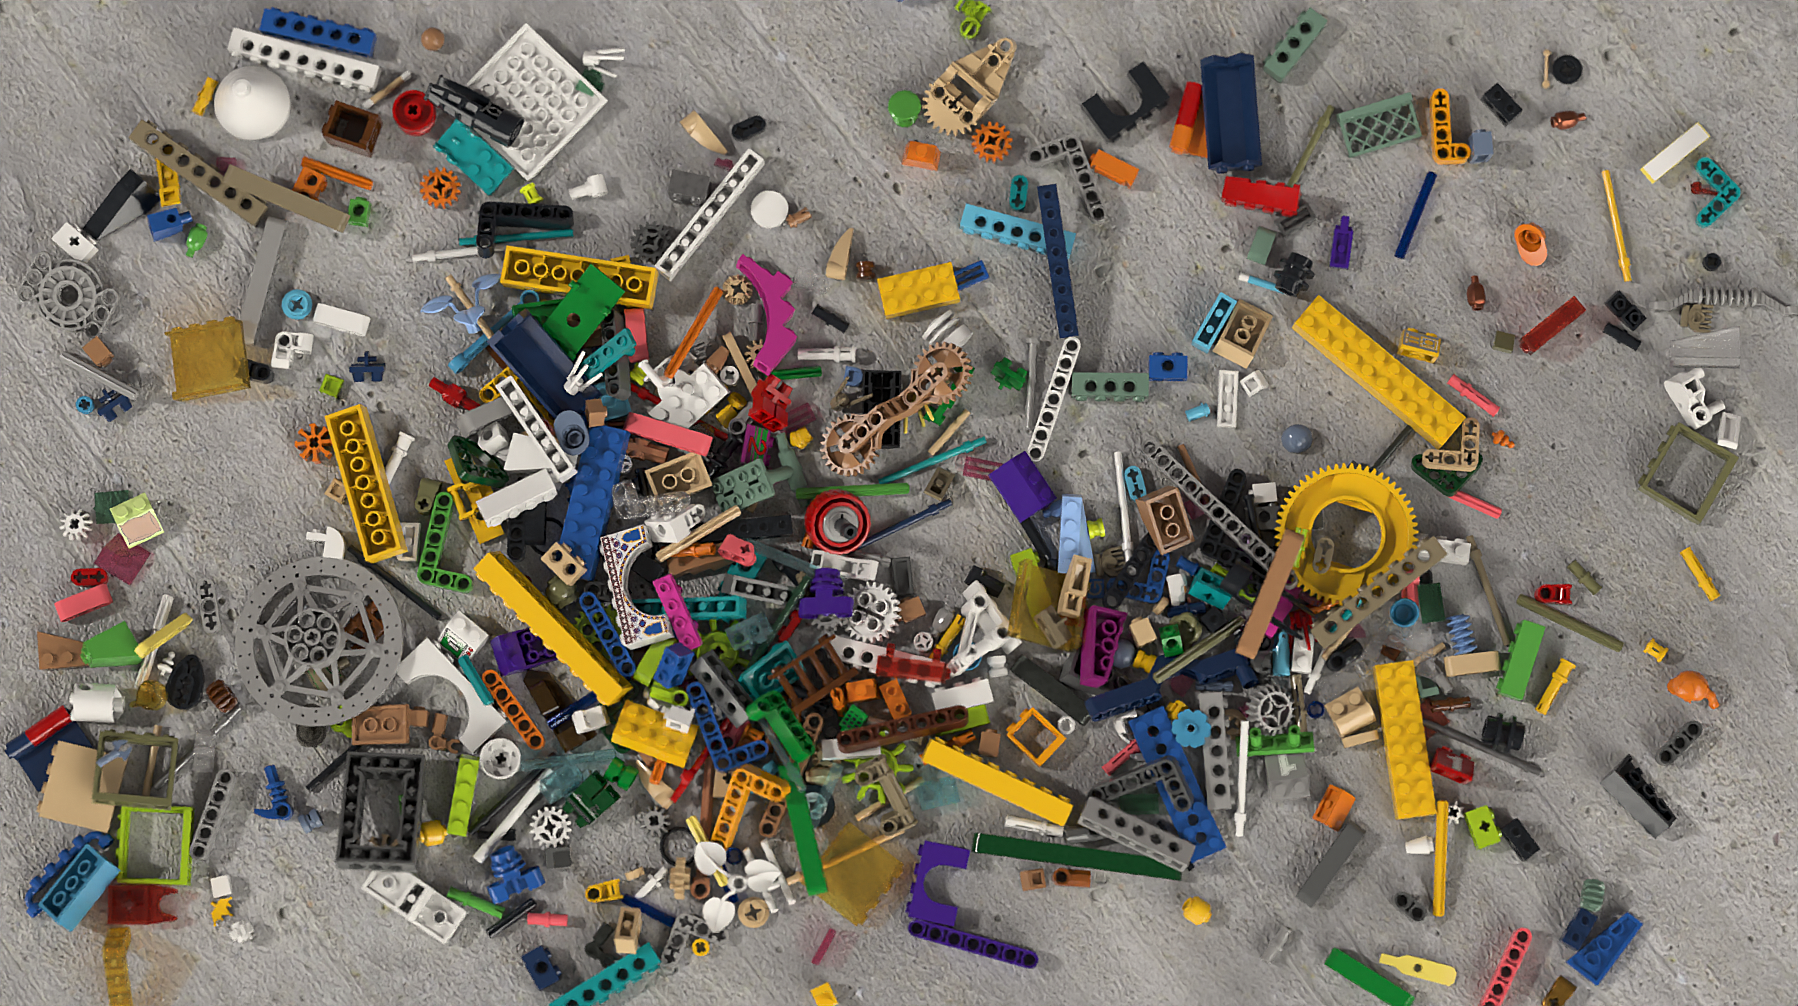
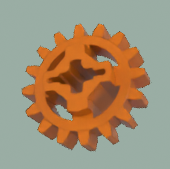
M988 122L987 127L981 124V130L975 129L977 136L972 135V140L976 142L971 143V147H976L974 154L979 153V160L984 157L985 163H988L989 159H992L994 164L997 158L1003 161L1002 155H1009L1007 150H1011L1012 146L1008 143L1012 142V138H1008L1010 131L1004 132V125L999 128L998 122L994 126H992L991 122ZM983 135L984 141L979 145L980 137ZM990 139L992 142L995 141L994 146L992 144L988 145ZM1004 141L1005 145L1003 149L1000 150L999 145Z
M436 167L434 173L429 170L428 177L423 175L425 182H420V185L424 187L420 189V193L425 194L422 197L423 200H428L427 204L429 206L434 203L435 209H438L439 205L443 209L446 208V204L453 206L451 201H458L456 194H461V191L457 189L461 187V183L456 182L459 179L458 176L452 177L453 171L450 170L447 173L444 167L442 171H439L438 167ZM442 177L448 178L449 180H451V182L444 181ZM439 181H440L441 185L443 186L442 191H441L442 195H441L440 192L438 191V188H439V185H440V184H439ZM430 194L436 195L439 200L432 198Z

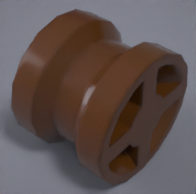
M857 262V279H874L875 273L873 268L875 267V262Z

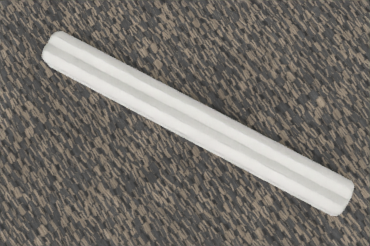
M163 595L151 635L166 625L174 599L172 596ZM158 648L143 658L135 682L137 686L146 687Z

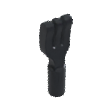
M509 829L501 838V841H516V829ZM478 831L477 838L489 839L494 832Z

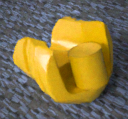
M805 426L789 434L790 444L793 447H798L800 450L804 449L814 439Z

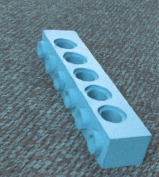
M970 204L965 205L960 223V229L963 230V233L969 235L977 233L984 239H999V242L1002 244L1010 245V243L1017 244L1018 248L1024 250L1032 248L1039 254L1047 255L1043 224ZM983 219L986 222L985 226L978 227L975 224L976 220ZM1001 224L1004 226V230L997 232L994 230V226ZM1020 229L1023 234L1020 237H1015L1012 231ZM1064 230L1067 257L1070 259L1076 233ZM1033 234H1038L1041 240L1034 242L1030 237Z

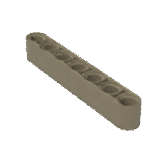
M229 164L222 180L223 183L341 233H344L351 216Z

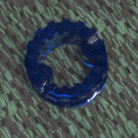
M1313 701L1307 706V713L1311 718L1316 719L1324 714L1325 707L1321 702ZM1319 705L1321 708L1320 714L1316 713L1313 715L1310 710L1311 706Z
M730 848L726 852V860L731 865H738L743 860V853L738 848ZM731 851L739 852L738 861H730L731 855L729 853Z

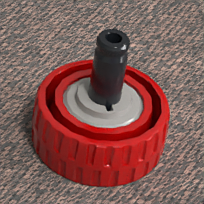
M830 489L817 495L807 507L804 517V526L810 540L819 549L833 555L848 554L855 551L866 540L871 525L870 513L862 500L853 493L842 489Z

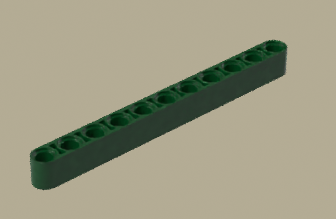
M974 832L971 852L1175 881H1181L1182 872L1149 856Z

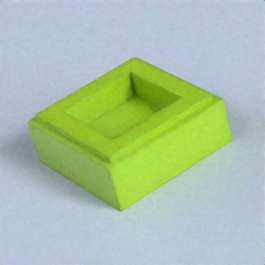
M325 374L319 392L338 398L344 380Z

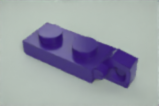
M1342 215L1340 225H1335L1329 267L1349 269L1353 239V227L1348 226L1350 216Z

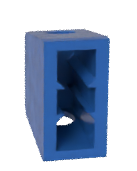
M177 208L147 215L148 227L154 242L183 232V224L193 222L189 211L179 214Z

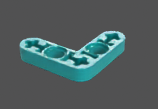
M1702 157L1695 165L1696 172L1718 193L1697 214L1695 219L1699 227L1708 228L1740 197L1741 190L1710 158ZM1708 163L1707 169L1702 170V164ZM1714 169L1715 172L1708 177L1707 175ZM1720 175L1723 178V183L1720 185L1715 184L1713 177ZM1728 190H1735V197L1732 195L1726 201L1724 197L1729 193ZM1715 201H1720L1723 204L1721 211H1716L1713 208ZM1709 212L1712 213L1707 219L1708 222H1701L1702 216H1706Z

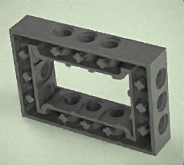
M347 751L335 859L338 869L416 872L427 768L425 755ZM367 779L403 781L401 816H399L400 831L397 834L399 847H390L387 844H384V846L360 845Z

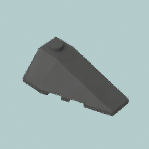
M1080 641L1076 643L1064 663L1059 678L1060 682L1095 696L1132 684L1125 675H1120L1113 668L1114 665H1112L1108 681L1100 687L1093 688L1080 685L1082 642Z

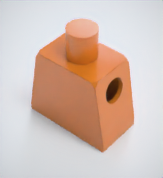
M909 141L905 146L902 165L937 171L941 152L936 145Z
M873 678L849 682L841 686L843 696L847 699V705L881 699L878 680Z

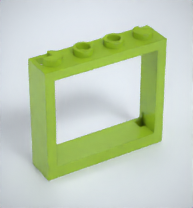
M122 806L118 814L121 826L117 830V840H120L119 848L116 849V859L120 872L115 877L117 883L191 886L192 857L190 855V847L194 835L195 808L171 806V810ZM131 812L183 814L180 879L127 877Z

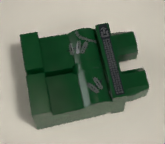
M597 770L590 774L565 799L566 802L562 807L567 814L575 810L580 815L574 820L580 828L587 824L590 825L621 798L610 784L594 797L608 783Z

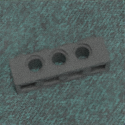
M1268 503L1266 507L1254 504L1260 532H1273L1276 527H1280L1276 523V520L1279 519L1277 514L1285 510L1279 506V503ZM1246 507L1244 509V525L1252 531ZM1322 511L1315 518L1312 530L1323 528ZM1259 514H1268L1269 521L1262 522L1259 519Z
M725 573L721 592L795 608H799V599L803 595V589Z
M713 650L701 656L689 667L690 671L736 728L750 720L746 715V708L754 701Z

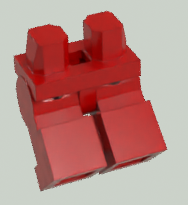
M770 374L765 381L759 379L758 385L753 388L751 392L753 406L749 409L748 416L758 423H762L765 428L774 433L788 426V412L785 410L787 405H790L792 402L788 397L793 388L782 382L778 390H776L775 388L781 380Z

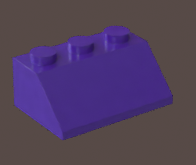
M1026 451L1011 458L988 475L1020 523L1048 507L1057 499Z

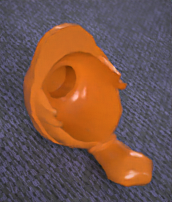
M1693 670L1683 671L1667 684L1668 692L1682 698L1685 702H1689V704L1691 700L1700 701L1707 698L1710 708L1716 709L1719 706L1716 694L1709 689L1706 678L1699 672Z

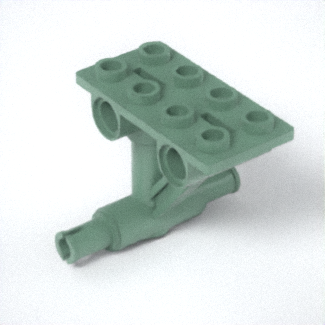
M785 432L774 436L779 449L778 457L782 467L772 470L766 469L762 458L711 480L712 488L722 513L734 505L743 510L756 502L775 496L772 485L787 479L793 493H796L797 488H807L802 465L799 463L794 449L790 448ZM797 499L800 508L809 506L811 502L810 499Z

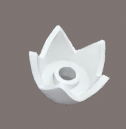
M1135 709L1118 714L1114 718L1115 729L1118 735L1128 744H1130L1128 734L1133 735L1127 721L1145 714Z

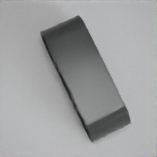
M1695 720L1685 723L1656 752L1655 761L1661 766L1672 764L1702 734L1703 727L1701 723ZM1689 725L1696 727L1695 735L1689 733ZM1676 738L1683 741L1682 748L1675 746ZM1662 752L1669 754L1668 762L1662 760Z

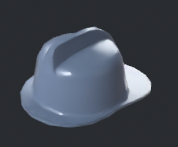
M568 410L560 413L554 422V430L560 447L568 455H579L586 450L589 444V434L582 417L575 411Z

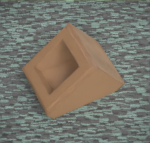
M1043 868L1020 872L1023 891L1046 887Z

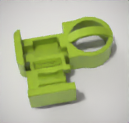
M959 0L955 6V10L958 12L960 10L963 11L966 19L960 25L961 36L965 39L975 38L982 27L980 23L988 12L991 13V8L981 1H977L976 5V2L973 0ZM970 23L965 32H963V26ZM975 25L976 32L973 35H967L972 26Z

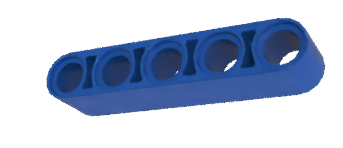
M591 592L583 593L580 597V605L617 670L625 677L633 676L637 666L626 646H623L617 630L598 597ZM587 596H592L594 598L593 605L586 606L584 599ZM598 612L604 616L601 623L594 621V615ZM607 629L613 631V637L610 640H605L603 637V633ZM616 646H621L623 649V653L619 657L613 655V649ZM625 663H631L632 671L628 674L622 670Z

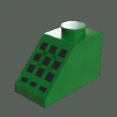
M852 704L839 723L840 731L863 727L868 720V715Z

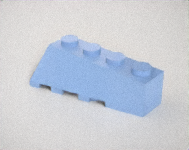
M1062 493L1058 573H1067L1073 555L1092 559L1090 573L1096 572L1082 495Z

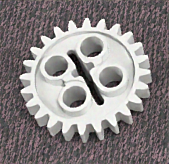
M866 582V587L863 584H859V590L853 588V595L847 593L848 597L854 598L853 616L842 622V624L848 626L845 632L851 633L850 637L856 638V641L861 642L863 640L864 643H869L870 641V643L875 644L876 639L879 642H883L882 636L889 638V631L895 633L892 627L893 625L899 626L895 621L896 619H901L897 612H900L902 609L896 607L900 601L894 600L897 594L891 593V588H886V585L882 583L879 586L877 582H874L873 585L870 582ZM869 596V602L865 605L864 601ZM885 604V610L881 612L880 608ZM857 606H861L881 616H884L885 620H881L877 617L867 614L857 609ZM861 614V620L857 622V616ZM877 621L878 625L875 629H873L872 626L874 622Z

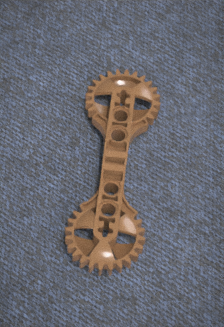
M936 342L935 347L929 345V351L923 349L924 355H917L920 361L914 362L917 368L911 369L910 385L901 394L876 405L867 414L851 413V416L845 414L844 419L837 417L838 423L831 421L832 428L826 427L828 434H822L826 440L820 442V444L825 445V448L820 450L826 453L822 457V459L828 460L825 465L831 467V471H837V474H844L847 477H850V474L856 477L857 471L864 474L863 468L870 470L869 463L875 464L873 457H879L875 451L881 449L882 436L890 426L917 413L927 404L942 405V402L949 404V398L955 402L956 395L962 397L961 391H967L965 384H971L967 379L968 377H973L972 374L968 373L973 367L967 365L971 361V359L965 358L967 353L962 351L961 347H956L953 343L943 342L941 345V343ZM931 355L937 361L933 365L928 359ZM963 366L962 372L955 373L953 367ZM952 381L957 387L954 391L948 386ZM930 382V388L926 390V384ZM916 394V400L912 402V397ZM881 417L880 423L876 424L877 418ZM839 428L845 433L842 437L837 433ZM866 429V430H867V433H866V435L863 437V436H862V433H863V431ZM838 445L840 451H830V447ZM861 454L864 461L860 463L855 456Z

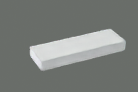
M1219 370L1218 428H1236L1239 371Z
M862 737L860 739L866 741L870 737ZM837 739L822 740L823 761L872 758L881 755L880 746L844 754L838 749ZM843 740L841 743L843 745H848L851 743V741Z

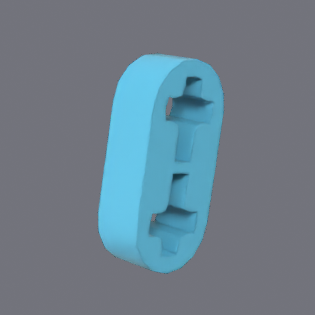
M1129 466L1125 470L1124 479L1130 499L1136 502L1135 499L1138 498L1132 494L1135 492L1134 486L1137 485L1138 490L1143 492L1140 497L1146 495V488L1141 470L1136 466ZM1130 470L1138 473L1135 477V483H1133L1132 477L1127 476L1130 474Z

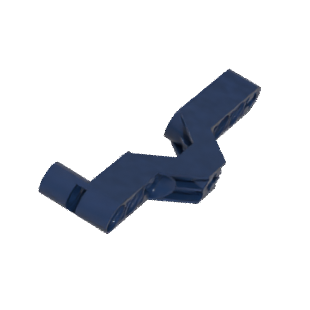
M1236 648L1203 660L1195 659L1167 678L1170 679L1184 675L1197 680L1200 685H1207L1237 674L1244 689L1252 688L1259 682L1253 668L1249 667L1248 657L1236 653ZM1164 654L1157 656L1146 679L1087 699L1084 704L1092 721H1101L1158 701L1162 697L1160 688L1163 681L1157 683L1153 679V674L1181 654L1164 657Z

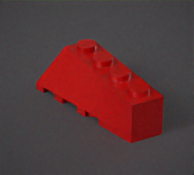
M1226 176L1221 199L1225 205L1230 207L1241 205L1247 210H1255L1257 208L1262 209V212L1273 214V212H1280L1282 216L1292 217V215L1297 216L1301 197V185L1294 184L1292 188L1282 182L1271 185L1265 180H1257L1256 183H1252V180L1248 178Z

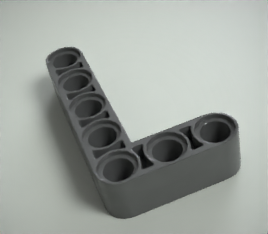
M1171 755L1161 757L1096 783L1088 792V798L1090 796L1096 797L1104 803L1162 780L1177 811L1186 812L1194 801L1193 794L1177 759ZM1163 763H1170L1172 765V769H1166ZM1146 770H1152L1155 776H1148ZM1129 776L1135 777L1137 779V783H1131L1129 781ZM1177 780L1180 783V787H1174L1171 781ZM1116 783L1120 790H1114L1111 784ZM1094 790H1099L1102 793V797L1095 796ZM1179 798L1187 799L1188 804H1181Z

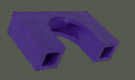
M926 840L924 844H920L918 855L921 856L920 863L915 864L914 874L917 875L916 883H911L909 892L913 894L912 901H907L905 911L909 913L908 917L954 927L958 907L932 901L925 893L924 879L927 873L937 866L943 865L966 870L970 850Z

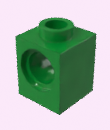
M1178 624L1159 628L1164 657L1183 654Z

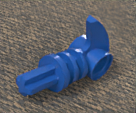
M275 765L266 766L264 770L269 785L265 787L266 790H271L272 792L269 796H273V800H271L273 806L269 810L254 809V813L267 819L289 820L293 816L294 810L286 801L288 795H284L286 789H283L282 786H284L285 782L284 780L280 781ZM282 806H286L288 813L282 817L279 814V809Z

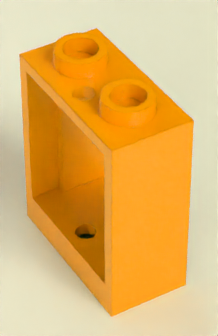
M1032 707L1030 710L1026 708L1019 715L1020 721L1017 724L1013 722L1006 729L1008 732L1006 737L1040 768L1062 745L1066 738L1035 708ZM1032 715L1056 737L1038 758L1013 736Z

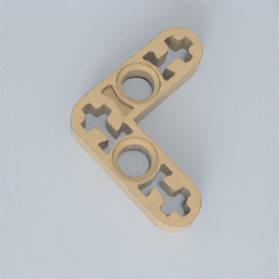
M1470 417L1463 421L1460 451L1428 449L1422 456L1423 466L1429 469L1466 472L1475 470L1479 457L1480 425L1478 420ZM1468 424H1472V427H1473L1472 435H1468V434H1469ZM1466 441H1473L1475 447L1467 448L1464 443ZM1468 454H1471V465H1468L1466 462ZM1429 456H1432L1433 462H1429ZM1439 456H1442L1441 463H1439ZM1449 456L1453 457L1455 459V463L1447 464L1445 462V458Z

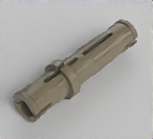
M1301 674L1290 675L1291 694L1294 700L1293 706L1296 708L1292 712L1295 715V725L1299 726L1300 732H1308L1306 721L1308 713L1305 710L1302 676ZM1296 686L1298 687L1299 702H1297ZM1298 706H1300L1301 722L1299 719Z

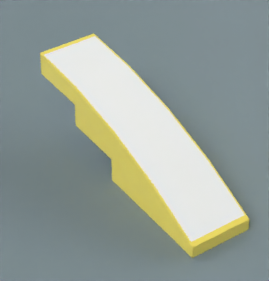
M1697 122L1640 169L1641 172L1653 184L1705 142L1710 135Z

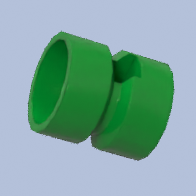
M615 757L603 777L611 783L617 782V786L627 792L636 779L639 769L632 765L626 766L625 761Z

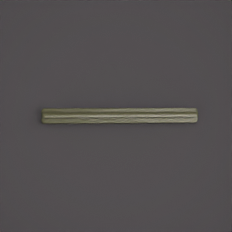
M1520 594L1516 600V604L1616 652H1620L1623 647L1622 641L1523 594Z
M1237 616L1155 672L1153 679L1157 683H1161L1233 634L1238 628L1245 625V620L1241 616Z

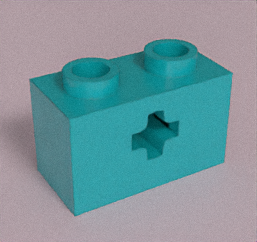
M1202 567L1194 577L1188 594L1221 610L1224 609L1232 597L1218 587L1224 578Z

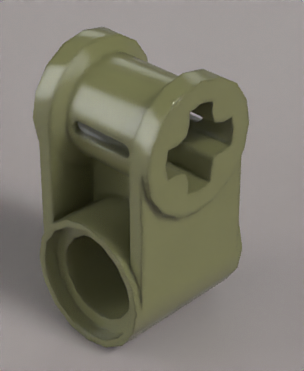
M426 477L422 478L415 501V508L421 515L428 516L432 514L435 498L442 489V482ZM425 502H426L429 506H428V507H424V510H423L422 507H421V504L424 505Z

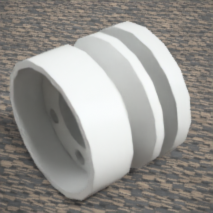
M948 310L943 315L938 316L928 326L922 338L925 341L932 338L929 342V345L932 346L936 342L941 343V345L943 342L955 344L956 347H962L971 338L973 332L965 324L956 328L955 326L959 318L955 317L949 321L954 313Z
M496 738L489 741L483 747L480 753V764L488 776L495 779H506L518 771L521 765V753L513 742L507 739ZM503 753L506 762L498 764L499 761L496 760V756H500Z

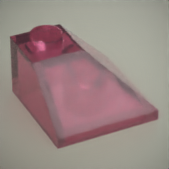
M118 533L104 546L94 564L131 586L151 553L138 545L129 549L123 536Z

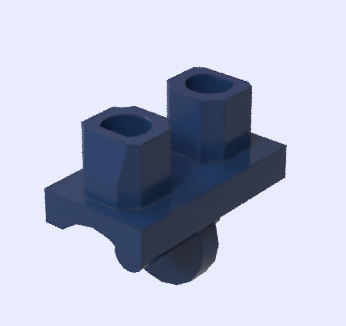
M365 351L364 356L357 357L358 362L364 363H354L349 366V373H352L354 382H364V372H371L373 382H381L386 369V363H370L377 362V356H370L369 351Z
M103 389L104 396L99 401L101 404L107 400L109 402L98 408L97 413L100 416L103 415L108 422H111L118 417L112 408L119 405L123 412H126L132 408L130 399L122 394L112 398L117 394V391L111 390L108 392L106 389Z

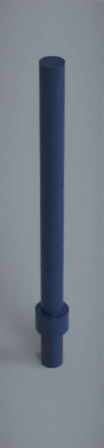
M950 498L938 504H931L928 506V509L867 537L856 550L864 548L926 517L939 514V511L953 505Z

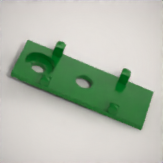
M592 263L577 282L572 280L568 286L571 287V290L542 326L572 361L625 293L624 289ZM571 313H576L580 317V324L577 327H572L568 324L567 318Z

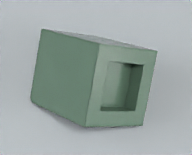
M1429 673L1416 675L1419 699L1439 694L1438 686H1434L1433 678Z

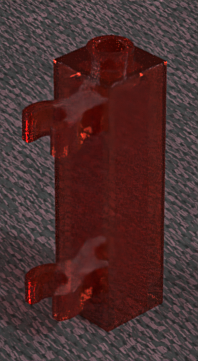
M1573 296L1519 340L1520 348L1524 353H1529L1531 356L1584 314L1586 309Z
M887 643L886 656L877 657L875 675L878 677L946 684V679L950 680L951 668H948L947 663L940 662L941 649L933 648L932 661L896 658L894 657L896 645Z

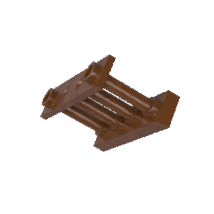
M835 634L821 636L817 639L819 643L784 666L778 665L770 670L772 674L767 676V678L771 680L777 677L792 701L790 709L794 715L799 714L829 694L832 689L835 690V688H838L859 674L856 667H845L831 645L830 641L836 638ZM822 646H824L839 670V676L834 679L828 675L814 653ZM807 656L823 680L824 686L819 689L817 687L814 688L799 664ZM793 667L808 691V696L803 700L797 696L783 672Z

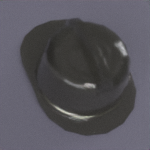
M306 704L303 707L317 708L320 706L316 704ZM295 724L297 741L304 747L317 748L326 738V726L311 727Z

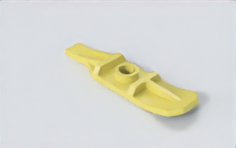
M1381 953L1379 963L1396 967L1402 974L1450 986L1455 982L1457 974L1454 967L1410 955L1395 957ZM1416 964H1419L1421 966V970L1419 972L1414 970V966Z

